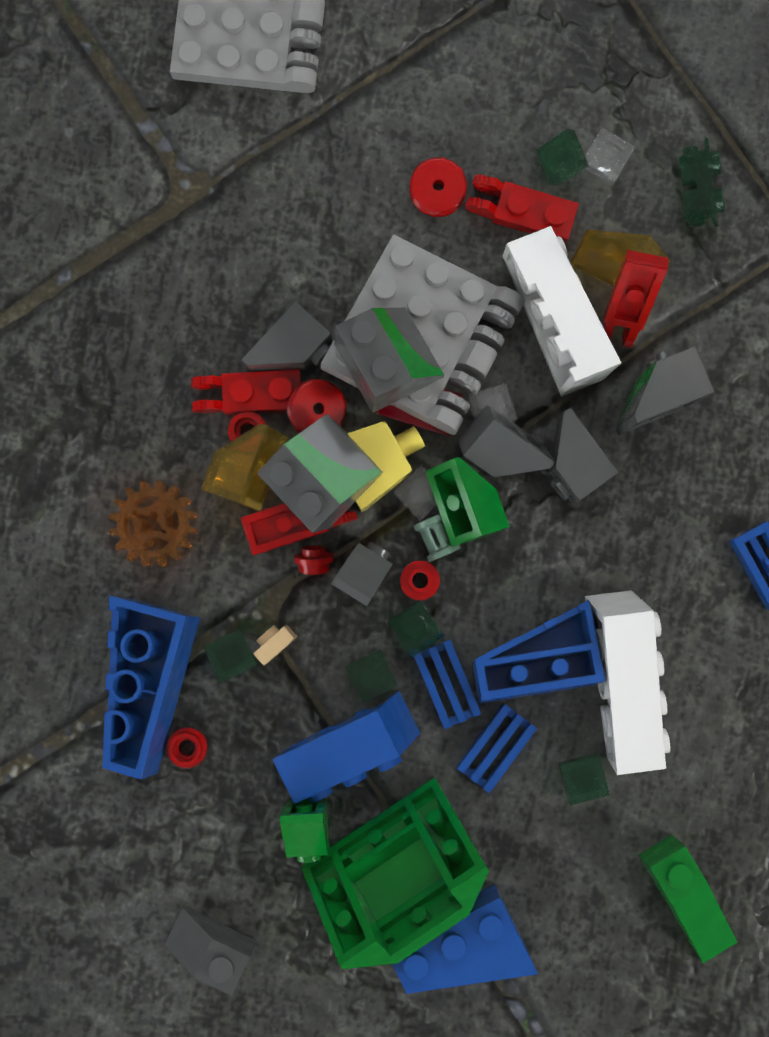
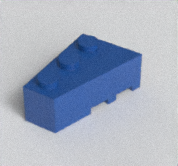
M587 600L564 614L476 658L472 663L479 704L595 686L605 682L590 601Z
M400 691L388 696V699L382 704L369 710L364 708L356 712L354 717L335 726L331 725L293 744L272 760L293 803H298L306 798H309L310 802L314 803L330 795L333 792L331 787L343 782L345 788L365 779L367 777L366 771L378 767L379 771L383 772L396 766L402 761L400 755L421 733Z
M495 884L479 892L469 916L398 964H392L406 994L538 974L531 955Z

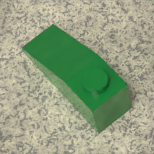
M670 835L638 855L703 964L738 943L706 879L683 843L673 835Z

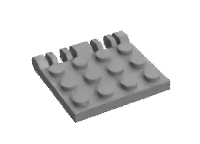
M179 0L170 65L172 79L299 93L314 92L316 88L317 73L315 70L318 68V57L307 52L294 51L290 53L291 47L302 49L320 47L321 36L318 32L323 27L325 0Z
M393 234L345 321L371 308H406L444 373V378L390 405L448 434L456 435L463 422L461 415L467 414L470 404L456 394L443 390L448 383L469 394L478 393L481 383L476 379L484 380L497 356V352L493 348L500 349L505 341V338L497 331L492 330V328L486 325L478 324L481 319H484L503 329L512 328L515 322L514 317L518 316L525 303V299L521 294L506 286H496ZM333 341L321 362V370L358 388Z

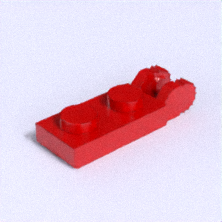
M483 174L474 176L472 182L474 189L500 197L496 206L491 201L468 197L465 204L467 211L492 219V223L529 234L551 226L556 237L560 236L564 243H567L579 203L507 181L503 183L498 178L491 176L488 177Z
M632 250L626 251L604 311L602 326L609 340L612 337L615 325L626 327L622 334V346L633 347L639 330L643 331L667 273V257Z
M296 369L223 373L221 376L191 378V388L197 390L222 388L223 401L205 399L192 402V412H223L225 415H236L247 411L255 413L287 412L289 397L292 391L301 383V371Z
M285 503L240 518L252 556L329 532L328 529L312 533ZM346 511L330 528L357 520L356 512Z

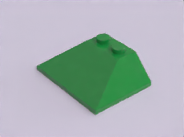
M435 777L329 847L328 855H322L321 860L305 863L301 866L338 964L342 969L398 964L469 916L489 873V869Z

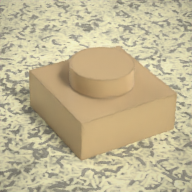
M273 625L256 640L261 647L253 654L264 666L298 636L288 625L283 626L280 630Z

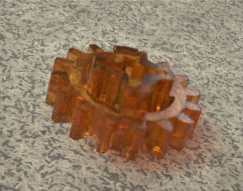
M159 480L156 481L154 489L146 481H140L139 492L130 487L126 488L125 491L129 498L126 501L116 499L114 503L120 508L119 514H109L108 517L117 522V527L111 529L109 535L121 538L115 546L116 550L123 551L129 549L126 559L134 562L141 556L142 566L147 567L151 566L153 558L156 559L159 566H167L168 555L175 560L181 559L182 557L178 549L181 546L191 549L192 544L186 537L188 534H196L198 532V529L189 526V520L198 517L197 513L186 511L185 509L191 503V499L186 496L177 499L180 489L172 486L165 492V483ZM159 498L158 500L155 499L151 506L140 507L138 505L146 499ZM175 510L179 519L178 529L174 527L172 519ZM141 515L157 518L156 521L166 532L150 530L151 526ZM129 519L132 520L134 527L132 537L129 531ZM165 540L170 543L158 550H148L156 541Z

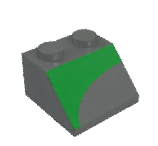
M405 307L371 308L335 326L334 346L372 413L444 378V373Z
M679 346L669 348L657 354V359L645 364L647 370L636 379L616 429L619 435L689 408L714 393L695 346L682 352Z
M325 414L286 442L257 474L312 533L330 528L380 477L383 471L329 414Z

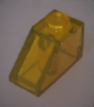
M587 229L570 264L574 268L614 287L627 250L667 257V255L650 235ZM668 258V267H669V265H670V263H671V260Z
M259 424L214 453L211 464L206 471L201 490L260 511L269 486L257 473L286 443L288 437L264 424Z

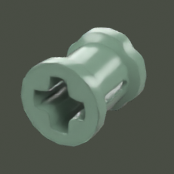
M440 514L413 526L415 532L421 533L429 552L427 556L428 562L461 549L460 545L451 546Z

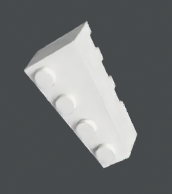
M549 226L507 243L502 255L517 292L525 299L524 309L561 397L604 380L621 364V361L592 307L578 275L574 272L567 258V249L560 236L556 237L552 227Z
M632 590L585 596V601H590L591 611L596 616L597 629L595 631L605 676V682L599 684L598 689L603 700L607 699L608 705H601L600 707L607 759L617 775L666 769L665 753H670V740L667 730L663 728L662 715L667 714V701L659 685V676L664 675L663 658L656 647V637L661 636L659 615Z

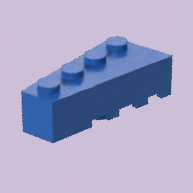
M109 596V610L112 611L111 631H108L107 648H110L109 673H106L105 690L109 691L108 712L104 715L102 768L141 780L155 775L159 771L201 617L128 597Z

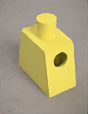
M383 421L347 433L383 471L380 477L355 501L361 512L367 510L412 474V468L406 457L425 447L415 426L394 436L387 423Z

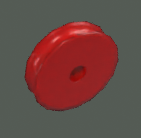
M444 157L430 158L421 162L413 171L410 179V197L414 206L431 217L450 215L462 205L466 196V176L462 168L452 160ZM435 184H440L443 186V189L437 191L433 188V186Z
M310 379L300 383L292 391L287 403V414L291 425L299 433L325 414H329L341 427L346 417V401L343 393L335 384L323 379ZM316 403L319 404L321 407V410L318 414H316L313 410V407Z

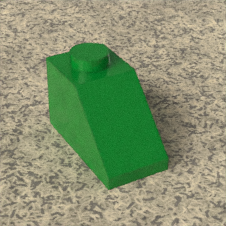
M460 457L453 458L425 471L452 547L480 539L510 527L497 489Z
M327 797L311 803L309 798H306L295 804L292 799H287L280 814V826L286 858L297 857V862L301 863L321 860L322 855H328L330 847Z

